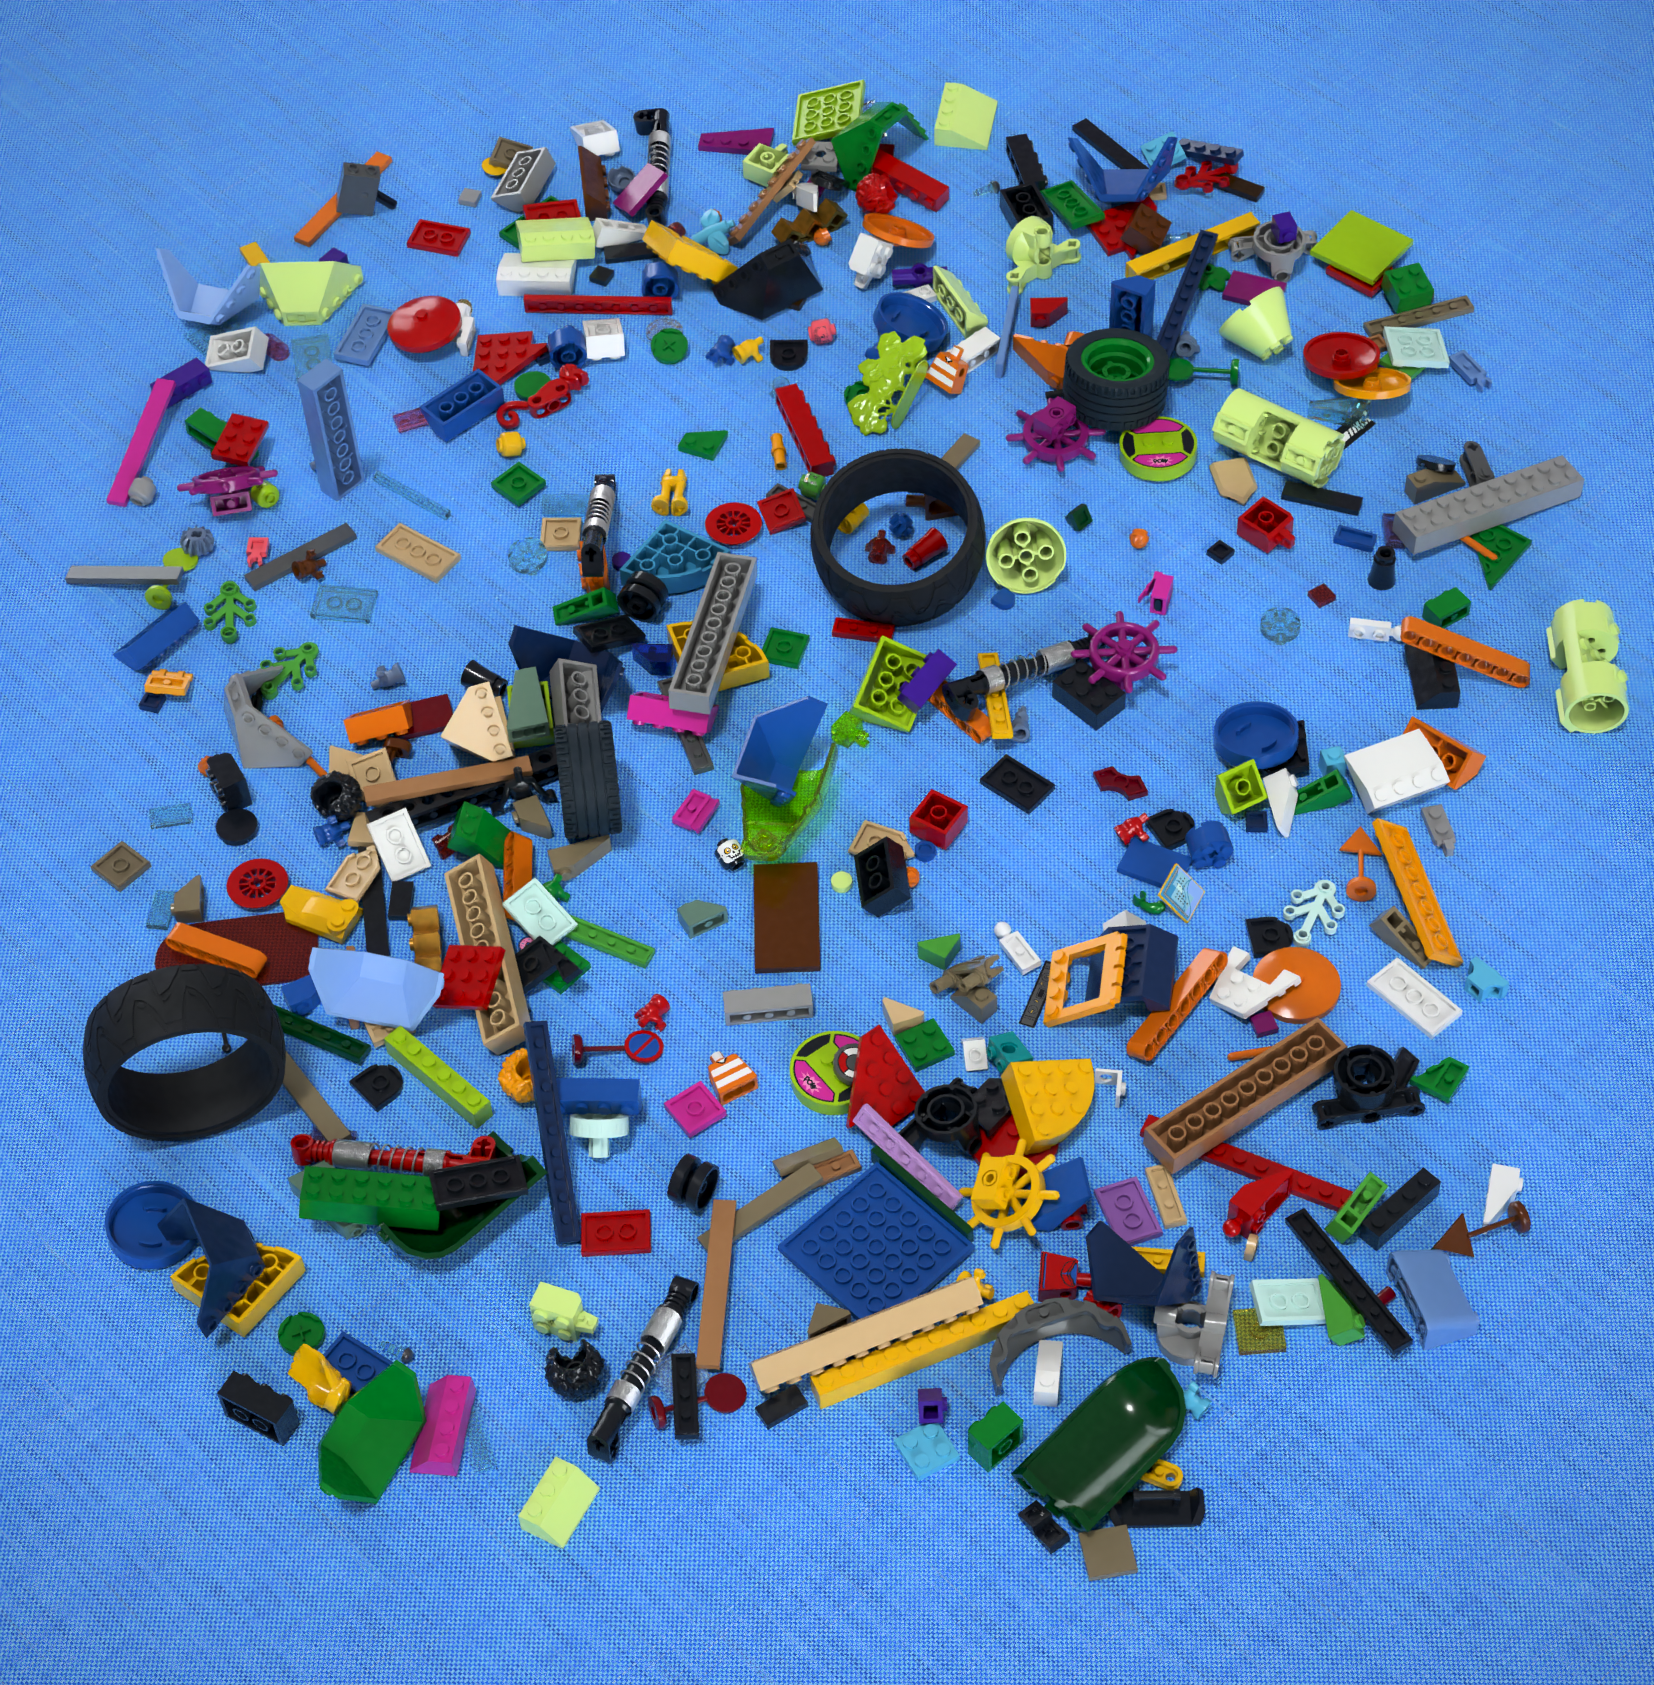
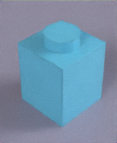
M1341 746L1320 750L1318 767L1322 776L1338 769L1342 776L1345 777L1347 764L1343 757L1344 753Z

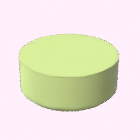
M844 871L833 874L831 877L832 889L838 893L848 892L852 888L851 875Z

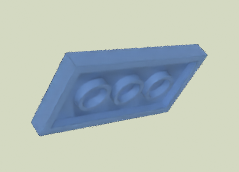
M363 303L334 351V359L369 366L388 334V321L395 310Z

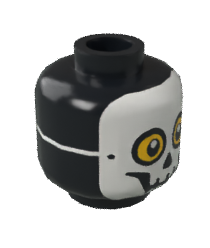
M725 838L718 842V848L714 854L724 869L734 871L745 863L746 852L738 840H728V838Z

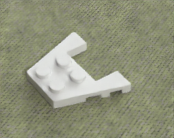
M1233 946L1228 955L1227 966L1219 975L1209 997L1211 1004L1246 1019L1267 1006V1001L1275 996L1281 997L1286 993V989L1292 985L1296 987L1302 982L1300 976L1285 969L1270 985L1241 972L1240 970L1251 958L1248 952Z

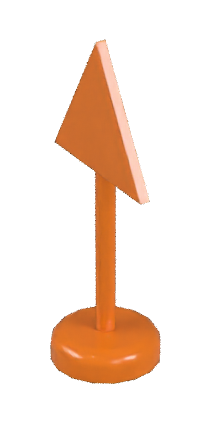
M1360 826L1342 845L1339 851L1358 853V877L1352 878L1347 883L1346 894L1352 900L1364 902L1376 895L1375 882L1368 877H1364V854L1382 856V853Z

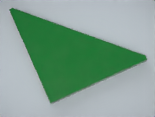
M1503 525L1471 535L1472 539L1498 557L1496 560H1491L1476 551L1488 590L1491 591L1532 544V540Z

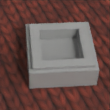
M464 188L458 202L460 205L476 207L482 197V193L479 190Z

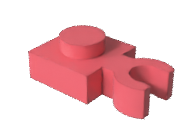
M249 537L246 550L249 567H252L253 562H258L259 567L263 565L262 557H267L270 544L268 537Z

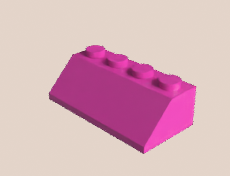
M639 691L630 695L627 719L633 720L632 723L637 725L650 723L654 728L664 729L667 726L672 727V731L675 732L689 730L692 731L693 735L704 736V733H709L712 730L719 705L713 704L710 715L670 709L669 696Z
M447 1375L429 1385L424 1406L427 1422L417 1436L409 1470L410 1473L457 1476L476 1394V1388L470 1376Z

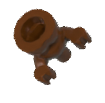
M315 549L306 551V559L297 560L292 563L293 574L298 580L312 575L317 580L324 578L323 571H319V568L326 566V561L324 558L319 560L313 558L317 555L314 552Z

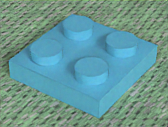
M1173 131L1140 146L1150 168L1167 138L1176 137ZM1178 140L1172 165L1187 159Z
M924 1423L893 1439L895 1447L917 1481L960 1460V1455L939 1423Z

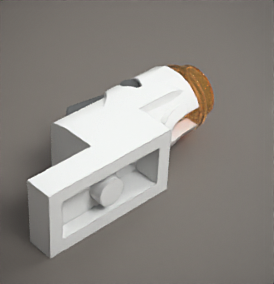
M460 299L455 304L461 313L462 326L458 334L451 341L457 342V348H460L461 356L468 357L476 333L474 317H471L472 304L466 299Z

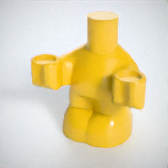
M761 336L754 340L747 339L740 345L733 347L732 353L741 364L745 363L750 356H753V359L759 363L763 360V357L759 354L758 346L764 343V340Z
M976 1268L973 1277L982 1299L991 1300L995 1289L992 1285L983 1284L980 1281L985 1278L986 1273L984 1270ZM963 1271L956 1281L972 1277V1274L968 1271Z

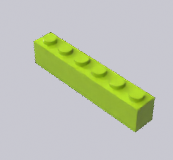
M401 1025L384 1038L387 1054L474 1128L478 1129L493 1116L489 1099Z

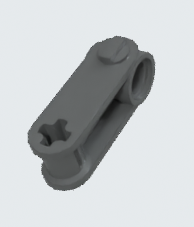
M1467 441L1464 444V452L1460 455L1459 462L1469 486L1471 487L1494 479V473L1480 444L1474 441Z

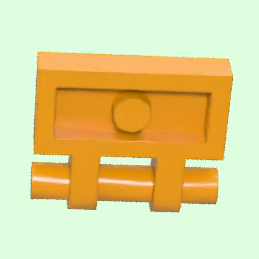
M160 669V671L152 670L144 685L145 692L185 696L190 682L193 681V674L186 673L185 671L168 672L167 669Z

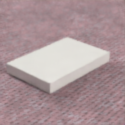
M406 808L366 824L391 883L431 866Z

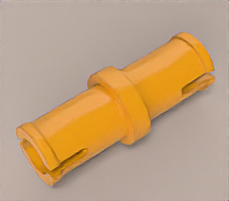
M774 433L770 436L772 443L771 455L774 457L775 469L784 470L787 467L783 436L780 433Z

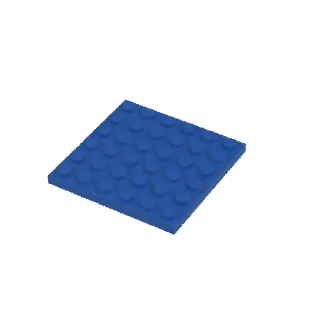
M878 1162L873 1164L778 1245V1251L843 1309L849 1310L851 1316L856 1320L925 1294L975 1250V1245Z

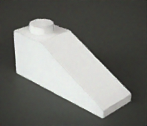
M798 183L793 190V199H796V205L817 212L819 202L818 185L815 183Z
M596 218L592 227L596 242L595 246L598 248L642 240L647 230L645 224Z
M1284 768L1264 777L1263 781L1277 829L1286 838L1290 834L1298 798L1296 786L1299 784L1295 775H1291Z
M1492 1164L1482 1227L1497 1222L1508 1209L1509 1204L1515 1200L1517 1191H1522L1523 1178H1519L1520 1168Z
M1039 1340L1033 1405L1057 1407L1063 1349L1062 1341Z

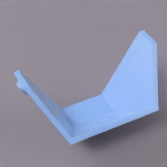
M156 248L157 259L161 264L163 277L168 285V293L172 298L174 311L180 319L221 325L260 298V267L246 265L233 286L228 290L198 284L170 250Z
M312 947L309 957L308 970L327 1015L397 1028L401 1025L407 1031L413 1032L438 999L444 987V973L405 959L364 951Z

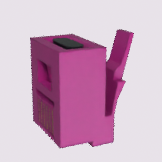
M1155 571L1153 579L1146 585V588L1138 597V603L1152 591L1150 613L1166 615L1173 593L1174 576Z

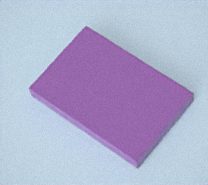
M1137 1176L1094 1189V1196L1108 1226L1130 1246L1163 1236V1231Z

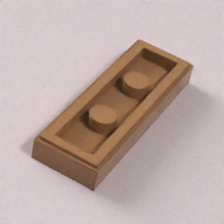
M853 1149L813 1165L823 1177V1182L815 1188L862 1171V1167Z

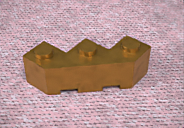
M825 198L818 207L817 212L803 208L793 222L781 217L771 233L780 243L790 238L801 243L805 241L811 242L814 240V233L819 228L823 229L826 227L830 232L838 230L848 214L836 202Z
M436 904L411 908V914H407L409 927L413 926V938H409L410 950L415 951L414 962L441 972L443 954L438 906Z

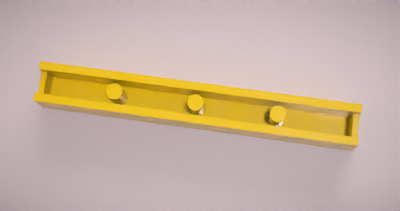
M1252 212L1204 230L1218 234V240L1212 255L1229 249L1228 242L1234 237L1254 236V232L1257 226H1260V222ZM1199 233L1126 262L1125 277L1139 275L1154 280L1186 267Z

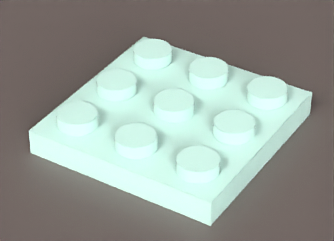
M1384 326L1383 336L1392 366L1430 367L1435 369L1449 367L1450 361L1440 329Z

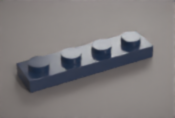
M1183 138L1179 141L1186 157L1235 166L1244 156L1243 149Z

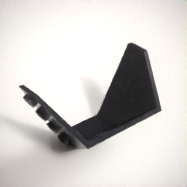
M791 238L759 253L711 288L720 305L760 320L791 306L803 298L806 299L824 290L810 257V254H812L807 244Z

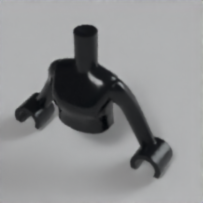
M517 766L513 769L515 778L510 779L504 785L500 802H493L490 805L492 816H495L497 811H501L504 814L503 807L509 798L510 791L513 800H522L533 795L532 786L536 792L544 797L546 804H548L549 799H555V802L558 799L555 790L548 789L545 791L533 776H523L522 768Z

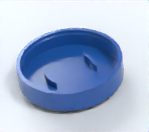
M902 292L888 293L880 298L873 313V322L881 334L895 331L900 336L902 343L912 336L925 339L924 345L927 352L940 348L948 332V322L941 311L928 301L912 294Z
M1263 701L1240 703L1226 709L1215 722L1214 745L1216 751L1225 761L1235 766L1254 759L1257 769L1275 767L1290 759L1298 747L1299 728L1297 720L1287 709L1273 703Z
M164 1181L141 1182L122 1191L110 1204L105 1217L106 1236L112 1252L124 1263L140 1269H160L173 1265L183 1259L193 1249L197 1239L167 1241L157 1224L184 1197L194 1201L192 1197L179 1186Z

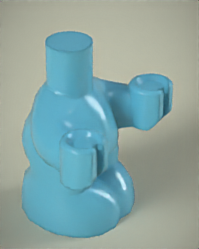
M1192 1381L1188 1386V1390L1183 1388L1182 1390L1184 1392L1186 1409L1192 1412L1196 1420H1199L1211 1406L1212 1401L1208 1398L1201 1399L1198 1396L1199 1386Z

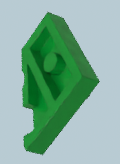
M728 431L685 433L678 444V451L714 461L728 438Z
M1447 1057L1438 1065L1427 1068L1426 1072L1418 1077L1416 1075L1412 1076L1409 1084L1449 1103L1469 1072L1470 1066L1454 1058Z

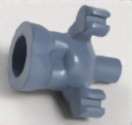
M1184 331L1179 336L1174 351L1179 356L1189 357L1194 352L1199 353L1200 346L1197 344L1196 339L1190 335L1189 331Z
M397 662L388 671L383 665L377 667L375 674L378 679L370 682L374 690L379 687H391L396 682H405L406 679Z
M1025 706L1018 708L1015 719L1011 723L1013 729L1012 740L1016 742H1024L1030 737L1029 717Z

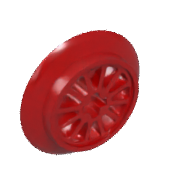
M739 502L725 503L717 506L708 514L705 520L707 533L714 540L728 545H738L751 540L759 533L762 526V518L759 512L752 506Z
M249 860L240 864L231 872L226 885L227 893L231 900L240 906L247 908L265 907L277 901L284 894L288 886V875L283 866L273 860Z

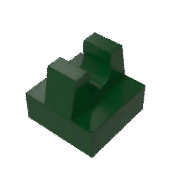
M1082 503L1065 516L1067 524L1072 525L1074 531L1082 530L1093 521L1087 505Z

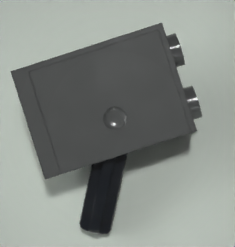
M343 162L336 197V212L373 216L375 201L389 209H395L397 201L378 190L380 166Z

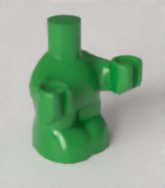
M555 874L551 881L542 884L556 901L559 898L561 901L568 902L570 894L561 887L560 883L563 877L560 874Z

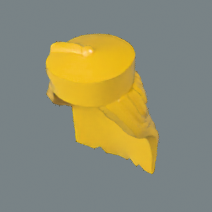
M302 1344L293 1357L294 1362L291 1363L288 1375L305 1387L308 1393L307 1398L311 1403L325 1408L333 1415H336L343 1403L348 1400L352 1382L344 1377L342 1378L341 1373L329 1363L322 1353L307 1344Z

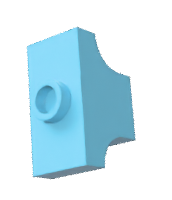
M1475 956L1469 964V976L1466 978L1464 990L1480 1003L1489 997L1503 999L1507 995L1510 982L1503 978L1496 969L1489 967Z

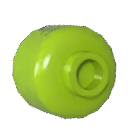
M263 480L262 485H255L251 488V498L263 508L274 506L279 499V490L268 480Z

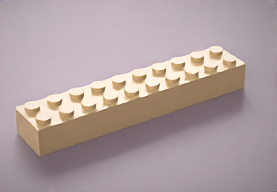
M478 854L444 873L460 945L501 946L506 950L488 1010H475L483 1045L496 1055H499L525 1041L523 1024L531 1022L504 907L502 906L494 866L482 855Z
M966 1277L748 1362L757 1389L770 1393L780 1389L779 1384L783 1382L790 1385L801 1381V1375L806 1373L813 1376L824 1372L823 1367L829 1364L831 1367H836L846 1363L847 1357L859 1358L869 1354L868 1349L875 1347V1349L879 1350L891 1345L890 1340L895 1338L897 1341H903L913 1337V1331L926 1332L935 1328L934 1323L940 1321L941 1324H946L958 1319L956 1315L959 1313L969 1315L979 1311L978 1306L984 1303L974 1277Z

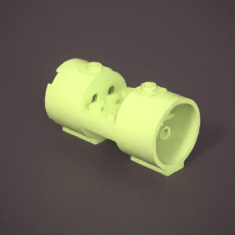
M1241 388L1234 390L1229 395L1220 412L1217 413L1212 428L1215 442L1316 488H1322L1329 481L1327 476L1333 470H1336L1345 446V441L1342 440L1345 436L1344 434Z
M1584 599L1568 602L1554 612L1551 627L1546 628L1551 660L1561 670L1564 668L1568 670L1561 678L1560 689L1555 691L1560 723L1570 733L1574 731L1591 734L1606 732L1622 724L1629 713L1626 695L1627 675L1623 669L1620 670L1615 664L1609 663L1618 652V634H1620V630L1614 622L1611 608L1604 602L1599 600L1584 602Z

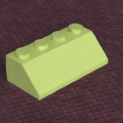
M937 265L933 266V291L937 294L938 302L964 338L967 339L976 331L988 325L986 315L981 313L978 304L973 302L970 293L963 288L962 282L953 273Z

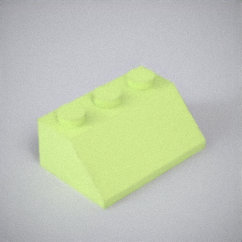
M555 1456L518 1515L521 1529L564 1549L598 1494L600 1487L577 1466Z

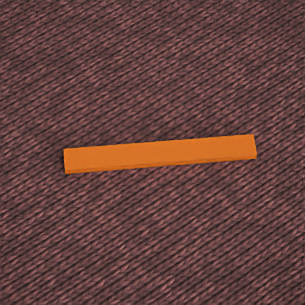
M377 151L364 165L380 166L381 174L392 163V157ZM337 193L294 236L295 242L310 247L342 214L341 212H336Z

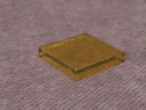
M1255 1308L1233 1310L1232 1316L1239 1355L1286 1352L1287 1347L1283 1325L1260 1326Z

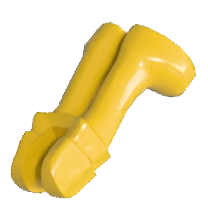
M666 469L660 482L662 486L661 495H657L652 499L651 507L656 513L667 516L669 514L670 492L674 491V498L671 501L670 507L671 514L673 516H680L688 509V501L683 497L687 477L683 469H678L677 476H672L671 469Z

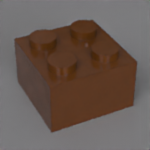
M1141 203L1131 215L1120 239L1145 255L1161 247L1172 222Z

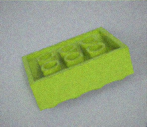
M882 635L875 646L848 714L868 723L909 733L917 713H913L897 699L901 693L898 689L905 681L909 683L913 679L910 675L918 666L922 668L925 665L923 660L927 655Z

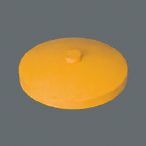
M1377 367L1373 372L1363 377L1345 380L1334 379L1333 387L1338 393L1353 398L1367 400L1389 399L1408 393L1411 389V377L1395 369Z

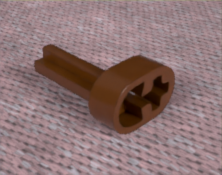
M392 737L386 738L382 747L386 748L391 765L395 757L408 758L413 748L409 741Z

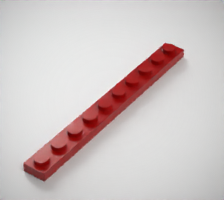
M1149 1114L1140 1130V1136L1144 1138L1145 1128L1160 1118ZM1224 1142L1198 1158L1255 1181L1290 1169L1287 1166ZM1292 1169L1294 1170L1291 1194L1337 1212L1353 1193L1345 1188Z

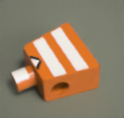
M954 345L951 353L939 352L928 368L925 378L950 394H961L969 368L968 363L961 360L964 349Z
M717 1051L710 1056L712 1064L708 1066L709 1080L717 1100L722 1106L758 1089L757 1075L737 1054L724 1057L720 1051Z

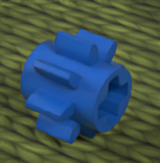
M895 513L890 518L889 523L891 525L889 529L895 536L900 537L903 534L904 537H907L912 532L913 527L911 525L913 521L907 514L902 513L899 515Z

